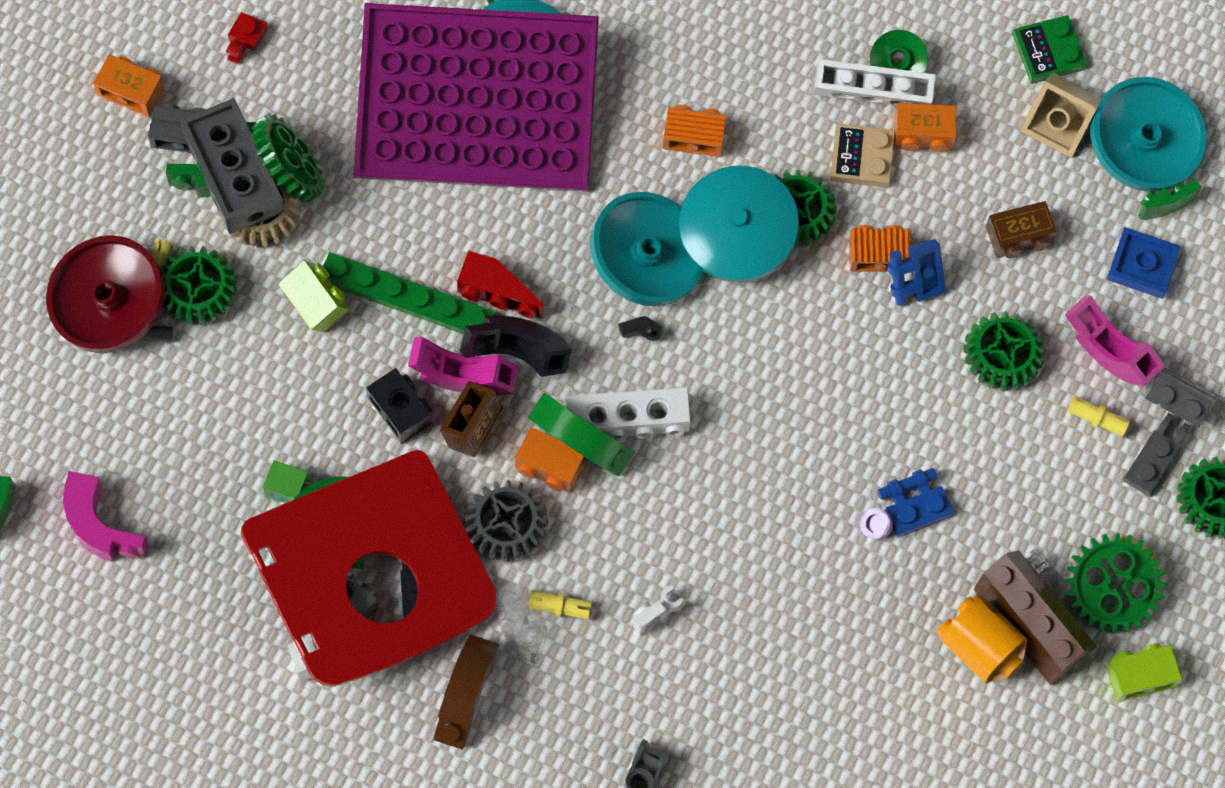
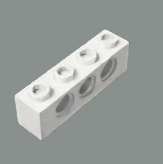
M819 59L813 95L895 106L898 103L931 105L936 74Z
M687 387L566 396V407L617 440L623 439L624 436H636L639 439L653 437L654 434L665 433L667 436L675 437L683 435L684 432H689L690 429ZM655 410H660L666 416L662 419H655L651 416V413ZM629 412L634 414L636 418L632 421H625L620 416L623 413ZM593 415H602L606 420L602 423H594L590 418Z

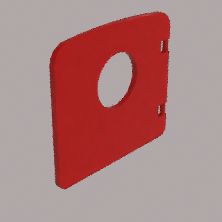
M421 450L408 452L246 520L241 527L242 539L250 555H252L269 594L302 656L301 659L308 673L316 682L324 686L336 687L421 655L487 620L497 607L498 597L495 587L429 457ZM268 548L275 562L269 566L265 565L259 551ZM378 553L391 555L405 563L412 571L416 579L418 594L413 610L405 618L392 623H378L363 617L352 606L346 589L347 576L352 565L364 556ZM310 634L317 650L308 653L301 638Z

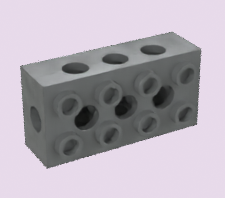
M235 98L179 120L185 141L229 234L284 212L281 195L273 178L269 175L268 168L262 165L264 163L263 158L257 155L259 149L253 145L255 140L251 136L250 129Z

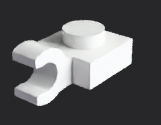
M672 585L662 590L660 601L658 600L652 605L646 603L635 612L636 616L633 618V627L640 636L664 620L667 614L677 611L682 607V598L676 602H669L667 600V596L674 591Z

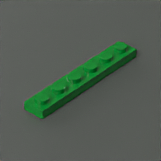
M329 252L323 265L329 273L328 280L340 290L464 334L466 326L483 324L485 316L496 315V312L331 252Z

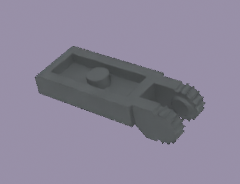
M1169 412L1157 431H1153L1123 479L1125 483L1148 497L1181 446L1179 444L1190 428V425L1184 422L1176 432L1177 435L1174 440L1164 436L1163 433L1173 422L1174 415Z

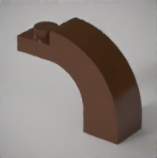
M470 634L460 652L444 694L433 740L461 750L464 749L480 695L493 670L499 643Z

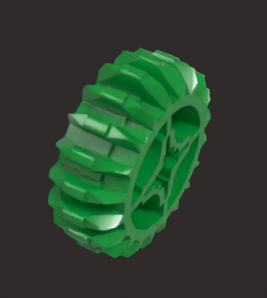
M799 168L793 176H791L788 170L784 172L783 178L775 174V177L790 191L797 206L799 231L794 248L798 246L799 241H802L807 247L810 245V238L818 243L821 239V234L827 235L830 229L829 226H832L835 221L833 215L837 211V207L834 205L836 198L834 194H829L830 186H821L823 181L821 176L813 180L811 171L806 176H801ZM817 203L820 208V215L813 221L810 210Z
M190 246V253L184 255V252L179 249V258L175 259L169 256L168 262L170 266L161 265V269L166 272V274H163L165 282L163 306H167L166 312L169 316L175 314L177 321L180 322L186 317L187 324L191 326L194 319H198L200 325L203 326L205 323L204 318L210 317V320L215 322V313L218 312L225 316L226 309L224 306L233 305L231 297L237 295V288L234 286L237 285L238 281L237 277L233 275L235 272L233 266L227 265L228 260L225 256L218 258V251L215 249L207 254V248L202 246L199 252H195L194 247ZM192 269L189 273L183 274L184 272ZM205 269L216 273L220 277L221 282H215L213 278L206 277ZM200 279L202 286L199 285V287L195 288V291L193 292L192 286L195 287V284L199 283ZM173 289L187 294L189 302L186 303L178 299L174 295ZM212 297L209 300L202 302L204 299Z
M1007 310L1003 312L1001 318L994 311L991 313L990 320L983 316L980 318V325L973 324L971 327L972 333L966 335L965 341L968 344L964 345L963 352L968 355L965 357V364L972 365L969 370L971 375L980 373L978 377L979 383L984 382L985 379L989 381V389L993 388L995 383L999 384L1001 391L1006 389L1007 384L1013 390L1018 388L1019 383L1026 386L1029 383V377L1034 379L1038 374L1037 369L1042 368L1043 360L1040 358L1044 357L1045 349L1040 347L1043 345L1044 340L1043 338L1036 337L1039 332L1038 327L1028 328L1031 323L1029 319L1023 323L1019 321V313L1015 314L1014 318L1011 319ZM994 334L993 344L988 345L987 349L981 350L983 339ZM1027 352V361L1022 366L1015 368V358L1020 357L1021 353ZM991 364H997L1000 368H997Z
M1216 456L1212 458L1211 463L1204 458L1199 462V466L1192 464L1189 472H1184L1181 477L1183 482L1177 486V491L1181 494L1177 495L1176 502L1183 504L1179 508V514L1188 513L1185 523L1189 524L1193 521L1196 523L1195 532L1204 528L1206 529V537H1210L1213 531H1216V535L1220 539L1225 535V495L1223 498L1210 501L1213 496L1217 497L1225 493V483L1214 479L1225 480V460L1223 464H1220ZM1196 484L1201 488L1200 492L1204 497L1201 505L1198 504L1195 496ZM1215 512L1218 513L1221 517H1215L1208 513Z

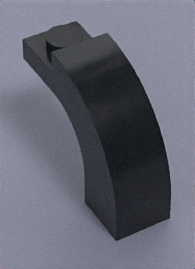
M489 315L485 316L483 324L465 327L460 352L465 358L488 354L514 356L528 363L540 377L566 373L573 348L557 333L536 322L513 316Z

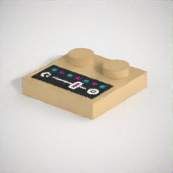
M836 123L830 181L888 188L895 130Z

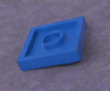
M1124 227L1106 280L1163 299L1181 246Z

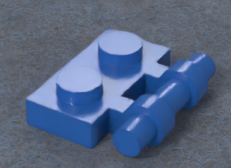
M935 238L909 247V258L902 259L900 251H892L889 254L888 272L893 279V283L890 286L891 294L895 297L897 305H906L908 302L907 296L912 294L920 302L946 293L941 247ZM911 272L912 279L905 281L904 274Z
M934 468L926 471L917 470L912 472V476L900 481L894 479L887 482V486L877 489L881 501L890 497L893 499L894 505L886 507L885 511L892 517L893 530L897 538L953 517L954 511L943 487L940 486L930 490L928 482L938 479ZM916 487L919 495L905 500L903 492Z

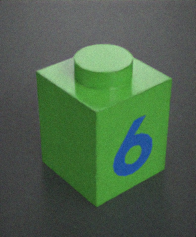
M274 460L264 482L263 491L265 497L285 504L293 501L303 489L312 483H310L307 471Z

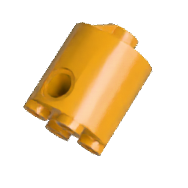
M977 594L973 598L968 597L957 609L960 614L953 620H946L937 630V633L941 636L940 640L984 683L1008 679L1024 663L1028 639L983 595L979 596Z

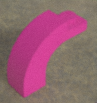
M1084 296L1065 314L1077 331L1078 335L1075 338L1102 367L1119 379L1133 385L1145 386L1165 367L1149 343H1138L1121 334L1107 319L1092 296Z
M424 337L414 338L408 363L409 367L421 373L420 379L432 385L451 391L462 392L467 382L471 381L494 389L497 396L513 394L518 371L516 364L500 355L465 358L463 355L450 352Z
M69 471L64 487L63 505L67 520L79 542L94 555L113 562L115 551L128 558H136V555L146 557L149 545L145 536L111 529L98 520L97 505L103 488L99 477Z

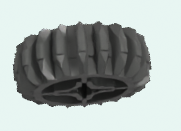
M509 479L506 481L505 487L500 488V483L495 481L494 490L492 491L489 487L484 486L482 488L484 496L480 494L473 496L476 504H468L467 510L471 514L465 516V523L469 524L466 532L468 535H474L471 538L473 546L481 544L479 547V553L481 554L490 550V559L492 560L497 557V554H501L502 562L504 563L507 562L508 555L513 554V559L518 561L520 559L519 552L521 551L529 557L531 555L529 545L533 548H539L540 542L537 538L541 539L546 536V531L542 528L548 526V519L544 518L547 514L546 507H539L542 503V498L540 496L532 498L534 495L532 488L523 492V483L521 482L516 485V488H512ZM502 501H512L518 504L507 506ZM491 507L495 517L489 522V526L483 529L481 525L482 517L486 510ZM530 514L532 518L531 526L522 536L518 525L524 520V516ZM501 515L506 520L512 519V527L507 522L501 523ZM498 536H507L511 539V541H500L496 540L495 538Z

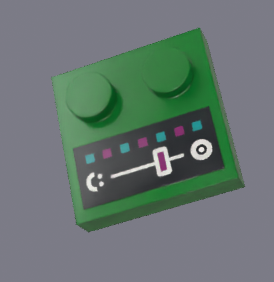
M1069 15L1013 30L1012 35L1031 84L1045 81L1052 73L1064 76L1086 70L1087 63Z

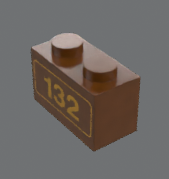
M1046 201L989 215L986 224V230L996 258L1003 256L1014 258L1022 254L1023 251L1031 249L1035 251L1044 250L1053 244L1057 233Z
M471 381L467 382L440 428V432L449 449L475 458L503 410L494 389Z

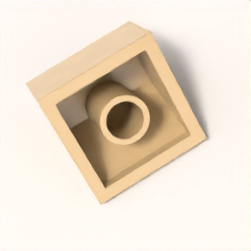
M1052 73L1045 80L1020 131L1072 158L1089 130L1091 120L1102 98Z

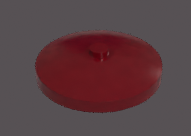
M114 235L91 238L72 248L54 268L46 292V306L49 318L59 334L77 348L95 353L121 350L141 339L156 322L163 307L165 297L164 277L155 258L134 240Z

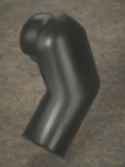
M646 316L618 323L622 338L637 333L649 341H657L663 334L661 325Z
M152 326L141 339L171 342L173 339V327Z

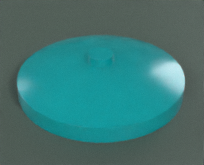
M1136 77L1122 81L1112 87L1099 101L1090 126L1093 150L1103 168L1120 183L1140 191L1158 192L1164 187L1168 190L1179 185L1197 169L1206 149V128L1198 107L1179 87L1159 78Z
M737 165L715 170L704 176L691 188L681 208L679 227L683 246L690 259L698 268L714 278L741 283L758 280L771 274L788 259L797 241L799 219L794 198L778 178L759 168Z
M632 192L612 200L598 215L590 234L591 257L600 277L615 293L636 304L664 306L683 298L698 283L703 271L693 263L683 246L679 227L682 208L680 205L659 194Z

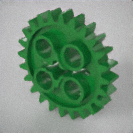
M269 113L257 120L251 128L254 131L251 136L256 140L253 145L259 149L257 155L263 158L264 163L262 165L268 168L270 177L277 179V185H283L286 194L291 192L295 200L299 198L301 203L304 201L309 203L323 193L322 190L325 189L322 184L325 180L320 176L323 171L317 167L319 161L313 158L312 154L314 152L307 146V141L300 138L298 131H293L290 123L286 125L282 117L278 119L276 114L271 116Z
M1119 533L1114 534L1112 541L1109 540L1106 534H1102V543L1100 544L1094 538H1091L1090 544L1092 548L1088 549L1081 545L1079 548L1083 556L1072 555L1071 557L1077 563L1076 567L1070 566L1066 568L1069 572L1073 573V578L1064 579V582L1072 584L1073 589L1068 590L1065 594L1075 595L1076 598L1070 604V607L1080 606L1082 609L1077 616L1081 618L1089 615L1087 621L1089 626L1094 624L1096 620L1099 621L1098 628L1100 631H1103L1106 625L1110 624L1111 633H1116L1118 625H1121L1124 632H1129L1130 622L1137 628H1140L1139 618L1143 617L1150 621L1151 617L1147 611L1149 609L1159 611V607L1154 601L1155 599L1165 598L1157 592L1158 588L1167 586L1166 583L1158 581V577L1165 574V571L1156 570L1155 568L1161 562V559L1151 560L1149 557L1154 549L1141 550L1144 543L1143 540H1139L1133 545L1132 535H1127L1124 542H1122ZM1119 553L1127 555L1130 561L1128 568L1124 571L1118 570L1114 565V558ZM1102 558L1107 560L1115 578H1122L1123 582L1119 584V587L1130 604L1128 608L1124 606L1117 589L1108 587L1112 580L1101 563ZM1093 567L1098 568L1102 573V580L1097 585H1091L1086 578L1088 570ZM1136 580L1144 586V593L1139 598H1133L1128 591L1130 583ZM1106 595H1112L1117 602L1115 610L1110 613L1105 612L1101 607V601Z

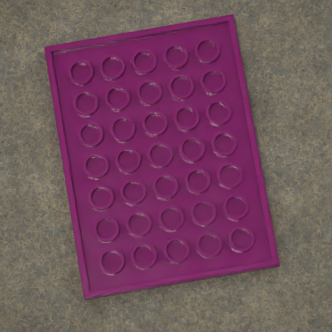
M365 3L353 177L360 179L589 192L599 16Z

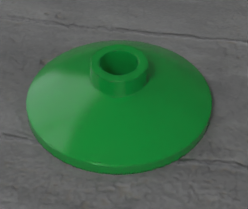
M896 29L882 34L875 41L870 52V66L924 73L928 64V53L925 44L916 34L907 30ZM896 52H901L904 54V59L901 62H896L893 59V55Z

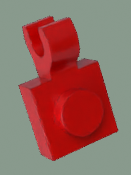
M241 12L228 33V39L231 42L226 49V53L229 54L227 60L238 64L247 48L255 51L268 29L267 22Z

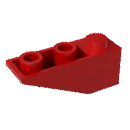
M468 250L457 280V292L462 297L470 301H477L479 299L489 302L491 306L500 310L509 308L518 311L520 315L526 318L538 317L543 319L544 303L499 260Z

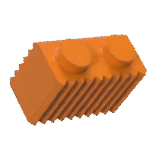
M676 105L674 108L668 107L663 149L720 157L726 115L721 114L716 109L695 111L686 105Z
M861 225L856 227V229H851L849 236L850 271L888 272L889 254L892 251H900L902 259L909 258L908 248L911 247L910 229L904 230L903 227L898 225H891L883 229H874L870 225Z

